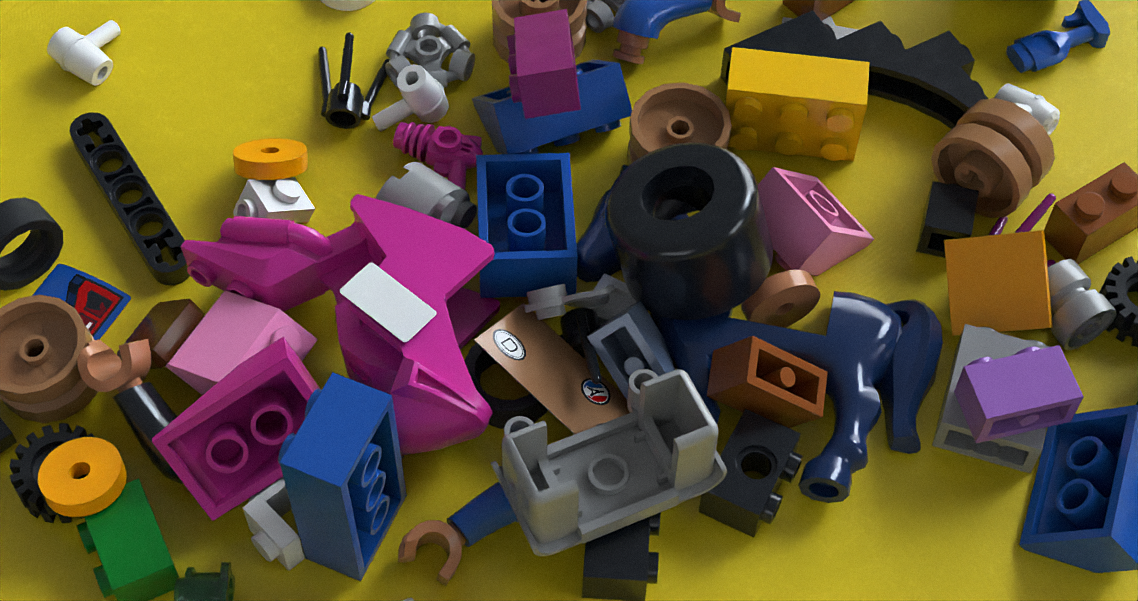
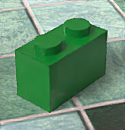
M139 478L126 483L120 496L110 506L98 513L85 516L86 522L76 525L87 553L98 552L102 565L93 568L104 598L114 594L117 601H149L183 586Z

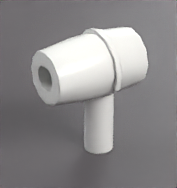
M109 20L86 36L77 33L69 27H63L51 37L47 46V52L49 56L60 64L63 70L71 72L86 82L97 86L108 78L113 69V61L99 48L119 36L121 30L113 20Z
M413 64L406 66L397 77V86L403 99L373 115L372 119L380 132L413 113L422 122L433 123L439 121L446 115L449 108L444 87L421 65Z
M1008 83L994 97L1013 102L1031 113L1045 128L1048 135L1058 125L1060 111L1045 101V98L1041 95H1035Z

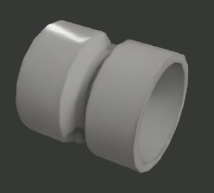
M1062 260L1048 267L1053 328H1050L1051 332L1065 350L1077 349L1089 343L1106 330L1114 321L1117 315L1116 310L1103 294L1098 293L1096 289L1089 290L1091 279L1075 260Z

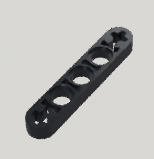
M94 112L80 115L71 123L69 130L75 149L149 271L159 283L164 285H176L184 282L190 277L187 272L188 266L180 247L185 241L109 119L100 113ZM94 132L100 137L102 144L95 148L94 142L87 135L88 133ZM119 159L123 161L122 166L116 171L103 172L100 170V166L107 160ZM138 190L143 193L142 197L134 203L124 204L119 202L120 196L126 191ZM151 221L159 222L163 225L162 229L152 236H143L138 233L142 225ZM167 246L169 254L178 263L170 266L167 262H164L160 250Z

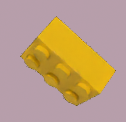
M732 47L725 106L729 110L732 125L728 147L738 150L775 152L788 156L819 157L832 161H854L867 108L870 62Z

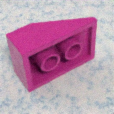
M283 336L240 363L152 438V443L210 519L214 521L283 477L281 466L278 463L281 446L289 434H296L305 420V409L310 396L316 389L321 388Z

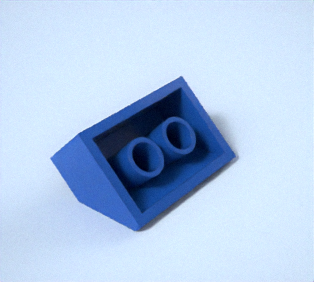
M592 59L576 64L581 110L525 119L522 102L513 103L510 86L472 98L473 105L498 153L536 154L539 153L538 146L554 142L555 146L568 145L580 140L579 133L593 128H595L596 133L610 131L621 126L620 119L631 116L632 107L620 63Z
M1138 405L1078 413L1074 415L1071 422L1047 428L1019 543L1024 550L1095 573L1138 570Z

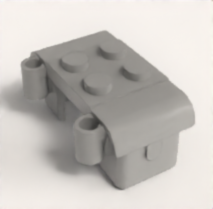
M649 369L634 371L630 375L628 382L627 408L630 412L629 414L547 445V424L545 421L534 424L532 420L524 416H516L507 421L501 444L502 466H499L496 461L491 462V466L535 555L549 556L578 544H584L702 495L716 487L725 478L727 469L716 450L718 426L687 372L676 369L658 376Z

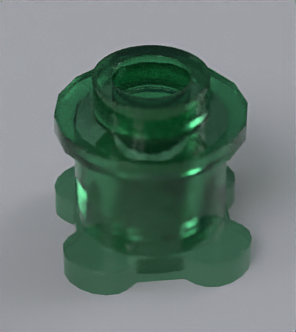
M222 562L220 572H196L194 567H188L185 577L176 578L174 601H233L235 576L232 574L231 562Z

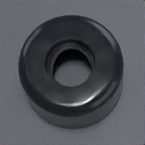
M697 142L673 144L656 149L630 164L615 180L607 195L604 209L605 225L627 288L636 302L641 301L646 310L656 315L676 320H696L722 314L735 308L752 296L762 285L770 271L773 260V245L757 181L745 161L727 149ZM700 211L689 218L671 221L672 218L678 215Z

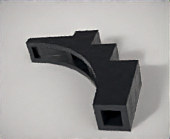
M812 10L726 47L723 52L720 77L726 85L728 83L732 47L870 62L868 95L910 106L939 120L950 129L957 125L958 120L970 107L979 100L988 99L980 84L970 78L975 62L970 50L961 44L950 31L905 49L900 38L892 34L880 20L836 39L832 28L828 24H824Z

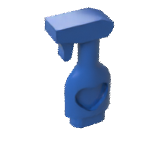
M1081 0L1078 2L1075 12L1072 15L1065 16L1062 22L1064 28L1078 26V28L1067 32L1043 30L1016 39L1013 45L1007 47V56L1020 73L1029 70L1032 72L1042 70L1066 59L1070 48L1089 42L1095 48L1105 47L1110 35L1108 22L1090 0Z

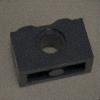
M745 409L720 455L726 466L727 474L716 487L701 495L699 512L754 538L762 521L768 524L773 522L783 499V496L777 494L783 480L792 483L800 468L803 455L796 453L801 433ZM757 471L765 478L752 479L746 476L744 472Z

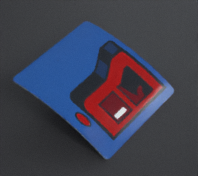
M64 264L56 265L32 295L60 298L74 307L95 340L101 339L131 300L128 294L116 287Z

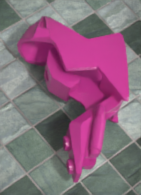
M357 194L353 196L350 202V209L355 218L354 223L328 237H325L313 228L297 224L294 220L234 216V218H227L222 223L220 229L221 238L217 242L185 240L180 246L188 266L187 272L197 283L205 287L213 285L223 291L226 290L279 308L283 312L323 295L329 289L333 291L337 304L335 306L338 339L347 375L351 380L392 395L401 456L440 450L479 437L489 425L493 412L490 405L476 390L460 349L500 311L501 306L497 299L480 298V293L463 288L471 278L493 260L495 255L491 244L469 231L407 207ZM372 262L437 312L436 316L406 343L399 340L340 293V289L368 263Z

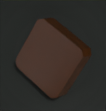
M191 299L159 302L150 310L124 344L148 339L151 351L150 369H162L202 320L205 313ZM119 349L118 352H117V355H118V356L120 357V359H121V354H120V349Z

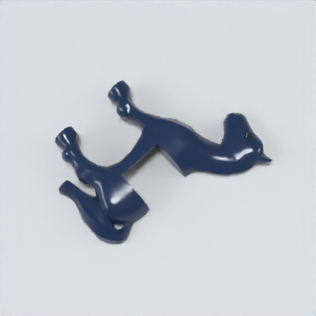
M622 165L620 174L628 167V165ZM610 189L600 199L591 223L577 241V277L585 282L600 281L603 274L611 276L621 270L605 225L604 209ZM687 214L678 215L672 218L671 221L689 218ZM834 291L826 336L731 318L733 309L713 317L696 320L669 319L650 312L651 318L662 333L674 367L687 372L717 425L721 410L716 400L707 397L713 350L753 335L828 372L825 394H828L833 402L835 414L834 431L822 453L808 461L803 468L798 486L801 493L809 498L833 503L844 501L849 496L852 474L865 468L868 463L867 436L877 423L882 412L877 389L880 391L884 408L887 442L890 449L907 454L920 451L921 442L916 429V417L924 398L935 381L943 344L941 325L935 313L924 302L911 299L885 305L877 299L864 295Z

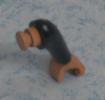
M100 339L88 342L87 346L81 350L77 357L78 370L82 380L88 387L99 392H109L118 389L119 394L115 395L113 399L152 463L166 478L184 484L152 443V438L178 416L160 396L151 382L142 383L151 366V351L148 339L119 345L121 359Z

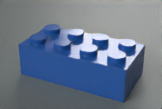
M332 372L323 389H316L310 396L305 409V420L296 434L291 433L284 440L279 452L278 463L281 466L285 488L288 492L305 558L361 581L402 506L407 493L392 395Z

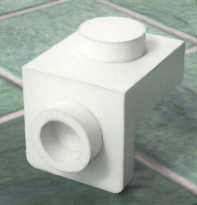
M295 177L278 180L249 179L235 205L233 214L234 216L294 220L295 223L309 222L315 207Z
M282 477L272 485L253 495L249 499L248 504L243 507L249 529L254 534L251 540L256 549L267 561L271 562L277 558L290 571L305 557L299 536L281 518L292 509L288 492L285 488V481Z

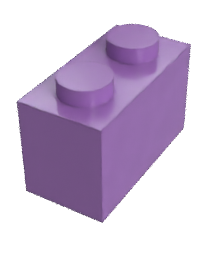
M1060 345L1043 349L1036 346L1027 347L1012 356L994 360L991 357L976 359L963 367L954 390L976 443L1071 422L1084 397Z

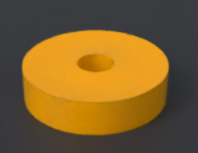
M281 138L259 139L240 144L233 150L235 173L248 179H285L297 176L308 168L307 147L295 140Z
M96 437L76 438L61 444L48 454L38 472V485L46 503L56 513L68 517H85L104 510L120 496L127 480L126 468L117 448L110 442ZM88 474L84 478L78 479L80 476Z

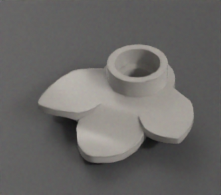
M565 284L526 292L529 304L524 305L525 312L536 311L537 320L566 314L564 305L578 308L606 305L610 300L609 294L615 290L614 285L600 290L568 296Z

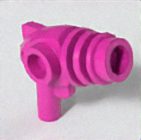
M400 122L394 134V148L402 150L403 154L409 153L410 156L417 157V160L421 162L426 161L428 165L434 166L436 173L447 177L449 181L464 190L467 169L476 168V155H483L481 137L463 135L457 128L451 126H439L435 130L432 124H427L426 126L425 124H418L416 126L414 122L409 124Z

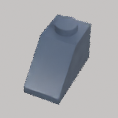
M641 301L636 302L603 322L587 336L626 400L628 397L629 377L634 371L649 369L658 376L675 370L671 354L662 333Z

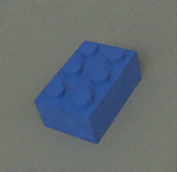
M570 153L476 155L479 238L491 244L495 252L493 260L480 270V298L527 297L526 292L565 284L567 296L576 294L578 256Z

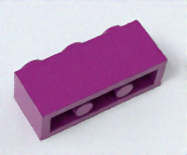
M567 9L515 17V34L507 35L510 54L508 55V62L511 74L509 75V84L513 103L522 102L525 119L581 110L575 53Z

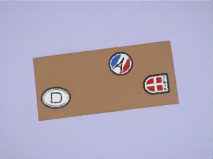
M524 302L474 339L573 434L630 413L624 395L602 375L601 382L594 384L591 380L586 360L542 319L537 320V316L533 311L526 313L524 307L526 304Z

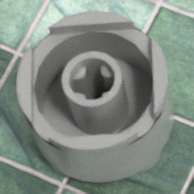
M411 162L403 166L409 172L400 180L392 175L375 197V199L410 208L463 229L472 223L477 213V206L470 202L469 194L464 189L420 162Z

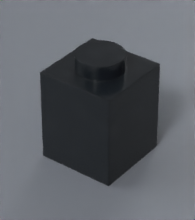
M933 181L924 208L916 252L945 258L944 240L971 237L979 191L964 188L957 184Z

